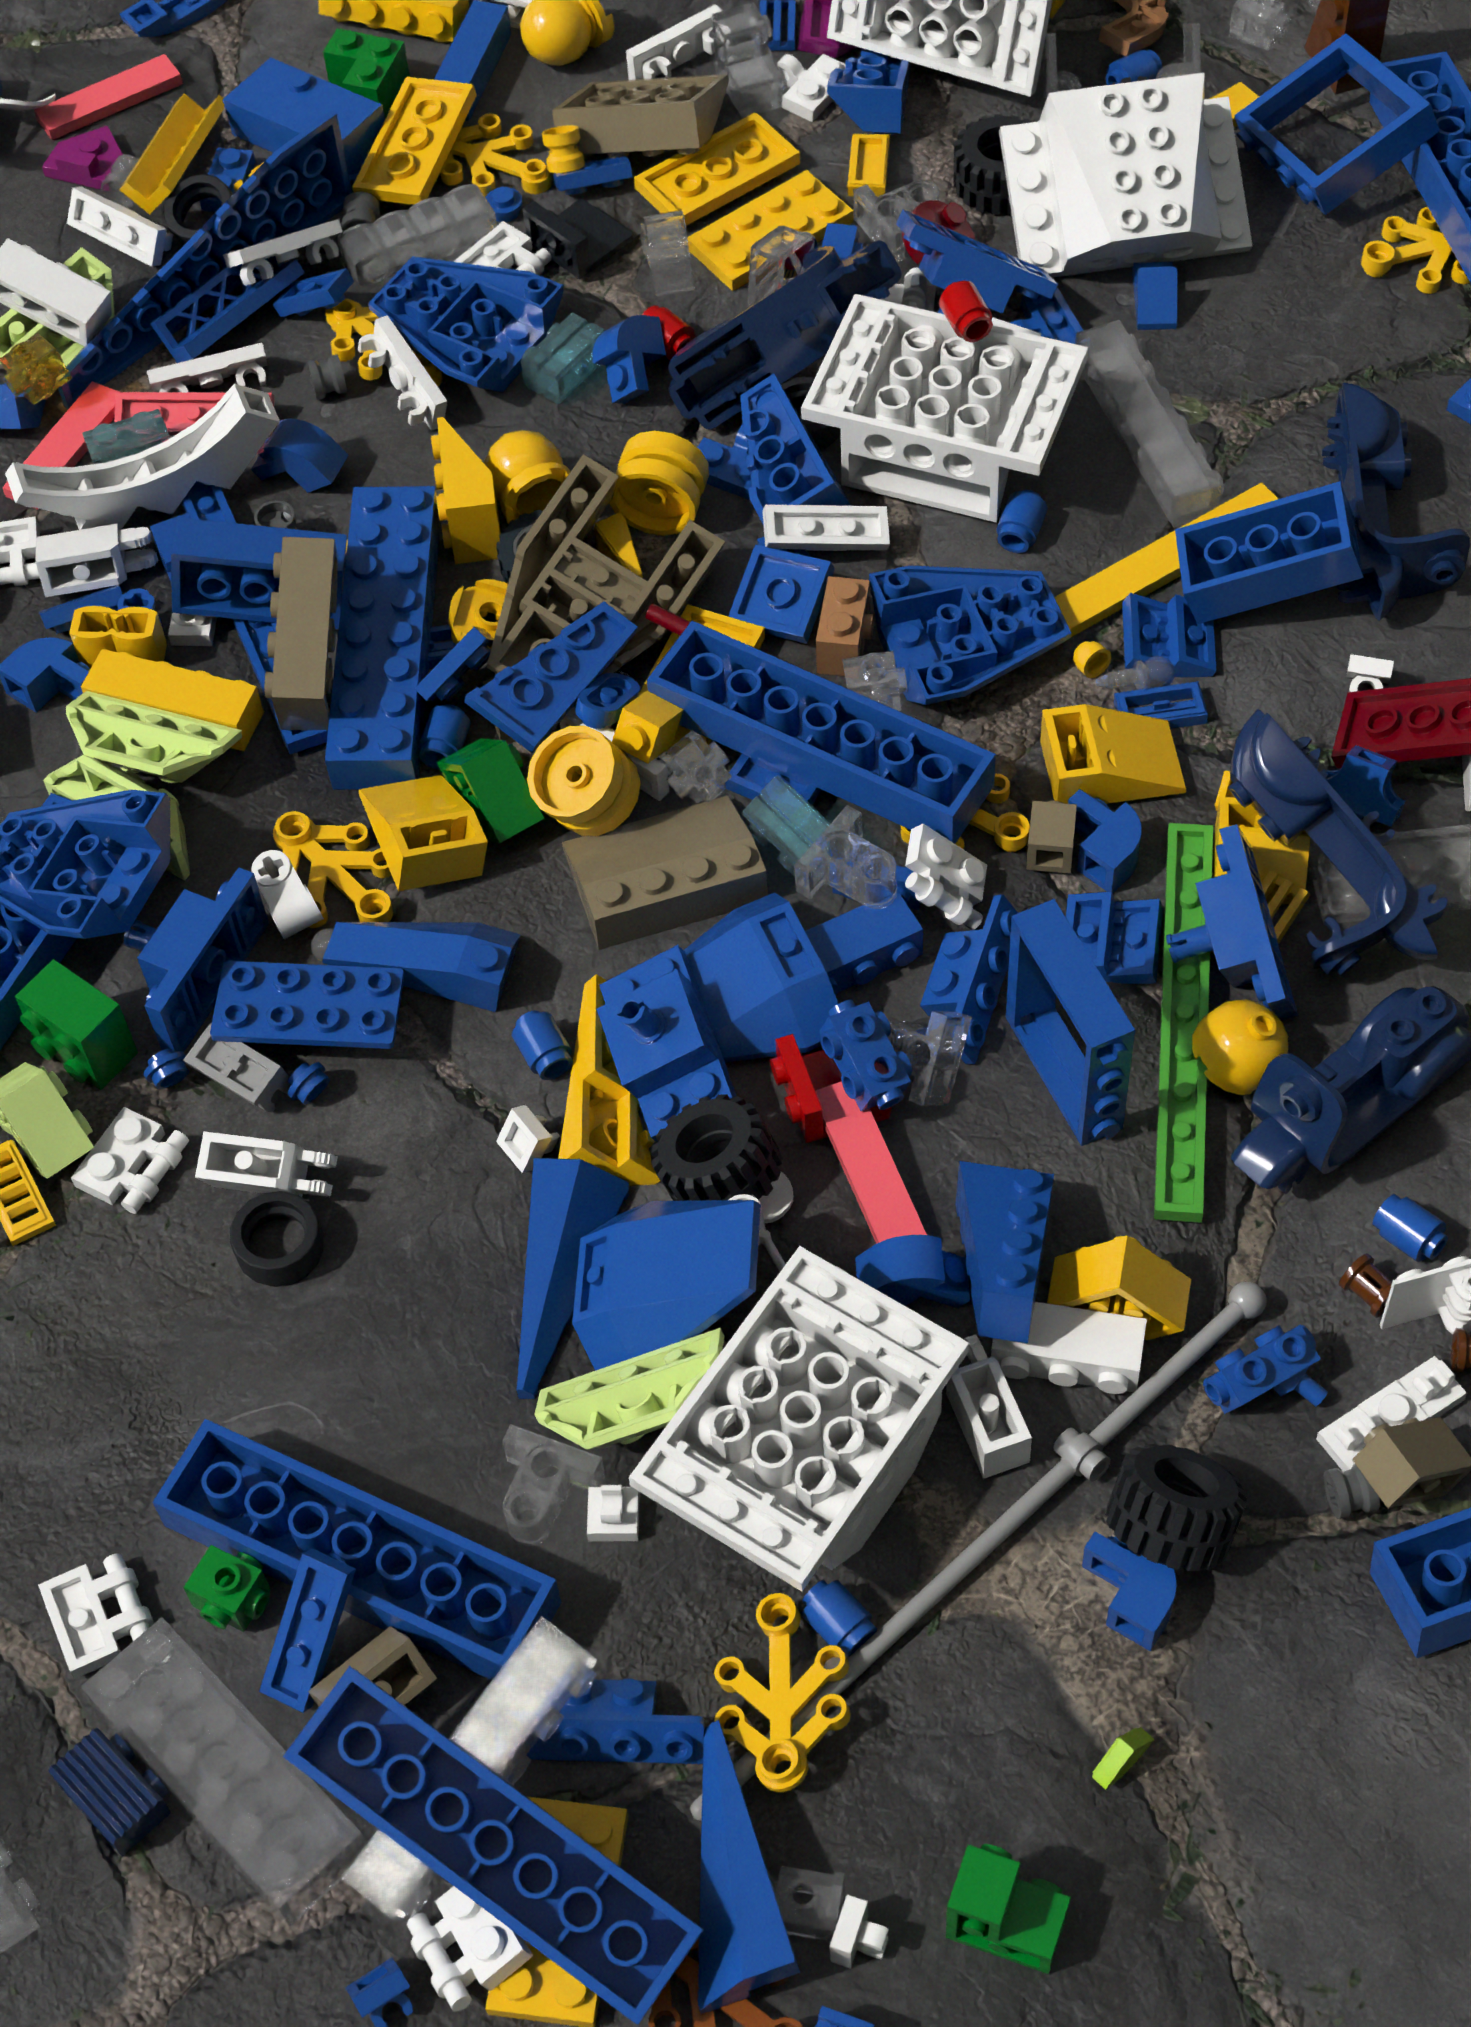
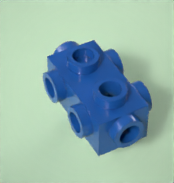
M849 999L832 1007L828 1012L830 1016L819 1031L820 1041L825 1054L829 1058L834 1059L842 1075V1085L846 1094L851 1099H855L861 1112L878 1106L879 1110H885L904 1099L903 1092L911 1083L909 1077L912 1075V1066L908 1056L903 1051L895 1052L888 1039L891 1034V1028L885 1014L882 1011L874 1012L869 1001L856 1006L854 1001Z
M1280 1325L1274 1327L1254 1339L1258 1349L1244 1355L1242 1349L1238 1348L1217 1360L1215 1364L1219 1371L1203 1381L1207 1396L1215 1405L1220 1406L1224 1414L1246 1404L1271 1388L1280 1397L1295 1390L1315 1407L1323 1401L1328 1393L1326 1389L1306 1374L1309 1367L1321 1360L1316 1351V1342L1313 1335L1303 1325H1298L1285 1333Z

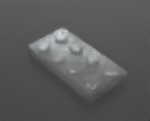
M1471 824L1395 832L1392 841L1383 846L1414 889L1430 884L1436 885V891L1433 894L1431 903H1436L1437 899L1447 897L1448 902L1444 912L1471 909ZM1383 833V834H1374V835H1376V836H1382V835H1384L1385 833ZM1310 841L1308 864L1323 925H1325L1324 920L1327 917L1335 919L1338 923L1367 919L1370 916V910L1364 900L1314 841Z

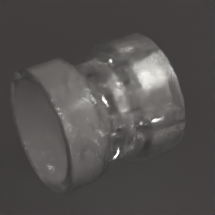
M120 155L117 157L111 167V173L104 178L100 190L104 198L126 208L134 206L135 202L122 193L120 188L137 164L138 158L131 155Z

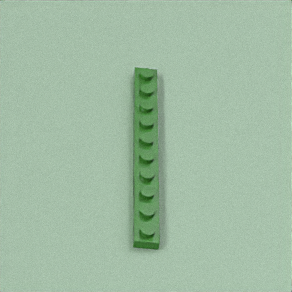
M1169 823L1154 1197V1219L1202 1223L1207 1090V1077L1204 1072L1207 1070V1067L1203 1064L1200 1056L1197 1059L1194 1057L1192 1052V1035L1198 1023L1209 1012L1210 952L1174 963L1169 952L1171 946L1167 944L1166 935L1176 934L1205 925V917L1195 883L1212 878L1213 825Z

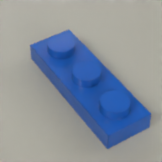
M313 1548L302 1553L259 1692L302 1713L313 1707L314 1699L308 1691L321 1681L356 1572L355 1568Z

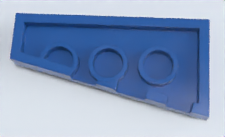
M602 602L562 629L558 636L546 644L542 643L531 650L527 657L512 667L508 666L497 673L493 680L481 688L477 687L466 694L464 702L533 754L577 703L579 693L603 673L633 638L638 626L606 602Z

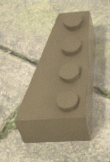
M283 537L282 552H275L273 559L274 578H280L279 592L271 593V618H277L276 632L268 633V657L274 658L273 672H266L265 697L272 699L280 730H328L330 712L326 695H332L333 686L332 659L328 658V653L335 652L334 618H330L331 613H336L338 553L336 543L333 538Z

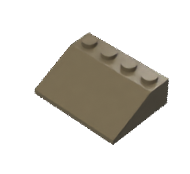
M728 74L590 82L552 110L554 126L575 125L579 127L581 139L576 145L579 151L583 153L584 159L594 157L595 153H607L608 158L627 156L630 154L629 152L642 151L643 156H657L663 154L664 150L677 149L678 154L682 155L699 152L700 147L712 138L729 83Z
M728 795L624 824L600 836H582L562 842L566 859L599 950L730 913L738 907L768 895L766 868L752 834Z

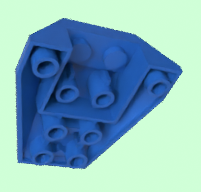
M412 256L368 303L369 310L379 318L388 315L402 337L444 374L478 388L504 392L546 344L564 288L560 283L528 271Z
M904 566L869 574L878 637L907 701L927 705L967 696L1071 638V631L1041 571Z
M126 790L10 812L0 824V905L52 935L86 939L128 932L170 863L169 796L161 792Z
M774 892L738 907L684 949L724 1062L776 1056L775 1039L791 1034L794 1035L800 1053L809 1052L822 1046L819 1031L830 1016L828 1014L829 1010L839 1003L826 969L788 900Z
M755 1200L650 1201L615 1216L580 1238L572 1325L595 1371L697 1336L756 1292L760 1203Z

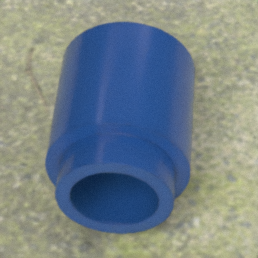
M1138 50L1109 64L1106 83L1107 85H1111L1114 82L1120 84L1121 80L1127 77L1131 78V82H1136L1138 76L1147 77L1146 80L1158 79L1163 72L1161 60L1152 50Z
M1023 490L1010 494L997 526V540L1004 549L1014 553H1024L1035 544L1048 511L1046 502L1038 493L1031 490Z
M446 704L436 706L430 711L418 743L419 757L427 766L440 770L437 764L438 761L463 748L471 727V721L461 708Z
M534 1010L525 1013L516 1021V1026L511 1036L534 1074H539L542 1080H551L561 1076L570 1069L573 1064L570 1056L572 1049L551 1013Z
M1396 1194L1391 1195L1383 1202L1373 1219V1226L1380 1230L1379 1235L1416 1262H1421L1427 1257L1433 1260L1440 1254L1448 1241V1236L1444 1234L1446 1223L1409 1197L1400 1198Z
M821 1580L802 1599L806 1607L801 1616L828 1645L840 1647L847 1657H850L877 1631V1627L871 1622L872 1615L839 1580L829 1584L825 1580Z

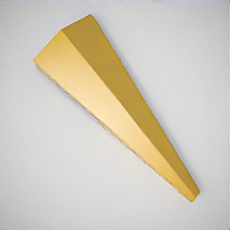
M595 974L584 984L558 1159H581L629 1182V1186L656 1185L660 1182V1179L653 1169L649 1148L654 1144V1140L650 1137L649 1131L643 1130L638 1110L641 1108L638 1099L621 1084L596 1010L605 1005L599 985L607 980Z

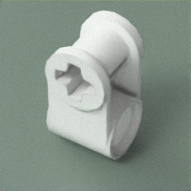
M269 850L256 857L252 863L251 872L255 875L257 885L267 902L265 905L283 939L324 919L307 886L302 884L285 853L278 850Z

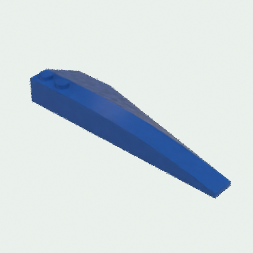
M331 110L274 151L191 239L80 350L55 379L65 408L69 409L92 381L105 385L162 343V340L150 323L226 266L224 254L250 247L263 237L268 236L272 240L323 224L342 211L344 199L352 193L338 117L335 112ZM254 267L253 273H257L259 270ZM230 274L226 278L225 294L230 293L243 283L240 276ZM217 285L213 287L210 291L217 292ZM200 297L198 299L197 316L214 305L216 298ZM187 307V308H186L185 310H183L182 312H183V313H188V312H189V307ZM174 317L165 325L173 335L184 327L188 320Z

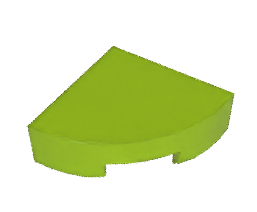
M1142 1727L1135 1728L1119 1736L1094 1769L1092 1778L1106 1790L1138 1761L1155 1739Z

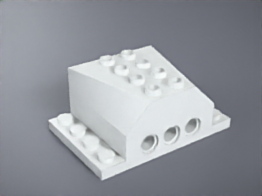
M832 0L827 38L1031 97L1037 88L1052 0Z
M1205 72L1052 92L1048 94L1039 122L1001 126L999 135L1018 258L1043 268L1052 278L1133 267V263L1172 262L1250 251L1252 239L1229 96L1204 100Z
M854 294L801 406V419L841 429L842 485L997 523L1009 469L1040 476L1088 359V347L994 325L985 338L977 342H967L956 335L944 314Z
M799 1246L629 1476L630 1486L793 1587L803 1591L821 1564L833 1570L863 1547L915 1471L941 1414L942 1390L968 1354L969 1342Z

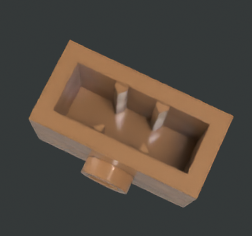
M828 576L816 637L817 674L859 678L865 639H872L874 629V614H870V580Z

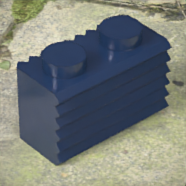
M97 1727L92 1729L89 1735L84 1736L81 1742L76 1743L72 1750L67 1751L64 1757L59 1758L56 1764L51 1765L48 1772L58 1786L123 1857L171 1813L163 1800L169 1791L150 1769L140 1775L130 1764L137 1756L117 1733L108 1739Z

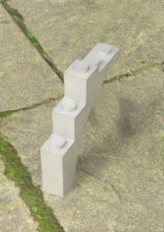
M233 384L220 401L193 425L167 441L140 453L106 463L77 467H41L12 462L5 475L14 501L17 504L55 512L63 516H72L75 518L79 530L111 524H118L119 530H121L138 506L148 510L173 514L196 481L206 485L231 489L280 421L268 393Z

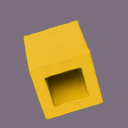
M646 690L622 708L612 743L623 751L649 764L672 746L683 709Z

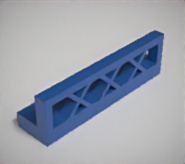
M268 236L263 237L254 245L269 241L270 239ZM275 256L269 257L268 259L274 267L273 277L262 280L261 274L253 273L255 280L258 281L252 286L251 284L246 286L243 284L242 294L238 297L225 294L226 278L230 274L240 276V269L238 268L242 264L227 268L226 265L150 324L177 363L193 360L305 272L298 261L292 260L277 263ZM217 285V292L210 291L213 287ZM202 296L216 298L214 315L210 318L197 316L198 299ZM224 300H225V301H230L229 304H227L225 307H223V306H224ZM187 307H189V312H188V313H183V312H182V311L185 310ZM174 317L188 320L186 337L178 343L165 325ZM196 322L203 323L195 329Z

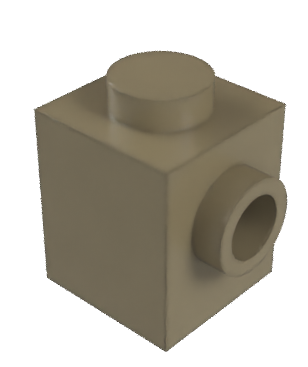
M1032 801L1026 870L1071 873L1077 804H1065L1059 801Z

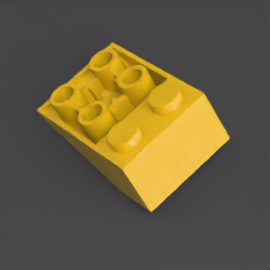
M438 417V435H431L434 460L441 459V463H436L434 466V475L437 490H444V493H439V496H437L439 520L448 521V523L442 524L445 549L453 548L455 564L498 559L496 548L497 542L500 541L501 526L492 472L443 417Z
M1088 704L1042 710L1040 743L1054 801L1068 804V799L1079 789L1092 798H1098L1106 804L1186 793V786L1168 720Z
M442 775L359 789L358 794L398 892L482 876L488 841L474 809Z

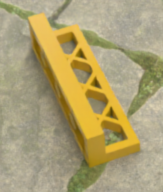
M184 93L171 109L120 188V191L150 215L175 188L224 110V98L219 95L204 110Z

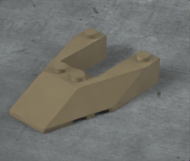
M583 454L517 548L487 668L497 674L508 666L512 667L527 657L531 650L542 643L546 644L558 636L562 629L602 602H606L638 626L636 634L602 674L616 672L661 639L666 633L667 629L645 618L650 605L655 604L679 616L716 566L725 541L689 520L649 580H644L583 542L612 500L619 477Z

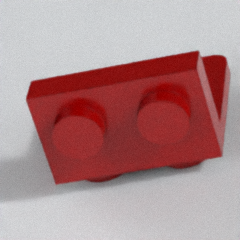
M793 1034L775 1039L776 1058L770 1059V1064L776 1084L778 1086L784 1085L788 1095L784 1099L791 1123L799 1124L806 1143L828 1137L823 1125V1110L815 1091L842 1081V1075L834 1059L829 1058L824 1050L801 1056ZM878 1106L870 1108L876 1122L888 1119L892 1113V1107L885 1110H879Z

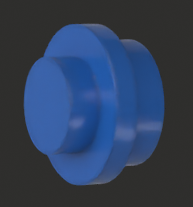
M498 187L490 191L484 200L486 211L498 222H509L517 218L523 204L521 194L510 187Z
M165 1049L153 1055L148 1060L149 1066L143 1073L147 1082L154 1083L157 1089H166L183 1080L189 1073L186 1063L183 1061L186 1055L182 1051L173 1052L172 1049Z
M307 1062L300 1065L287 1081L291 1085L287 1095L292 1100L299 1099L304 1105L312 1102L323 1092L330 1081V1078L324 1073L325 1067L320 1062H316L311 1066Z

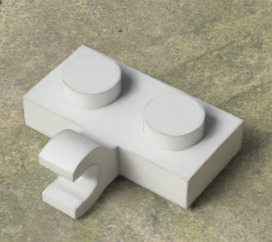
M785 54L777 62V66L784 69L777 77V81L781 85L791 88L782 96V108L813 122L833 101L827 94V84L831 72L836 68L844 70L845 64L822 54L808 70H805L798 59L792 55Z

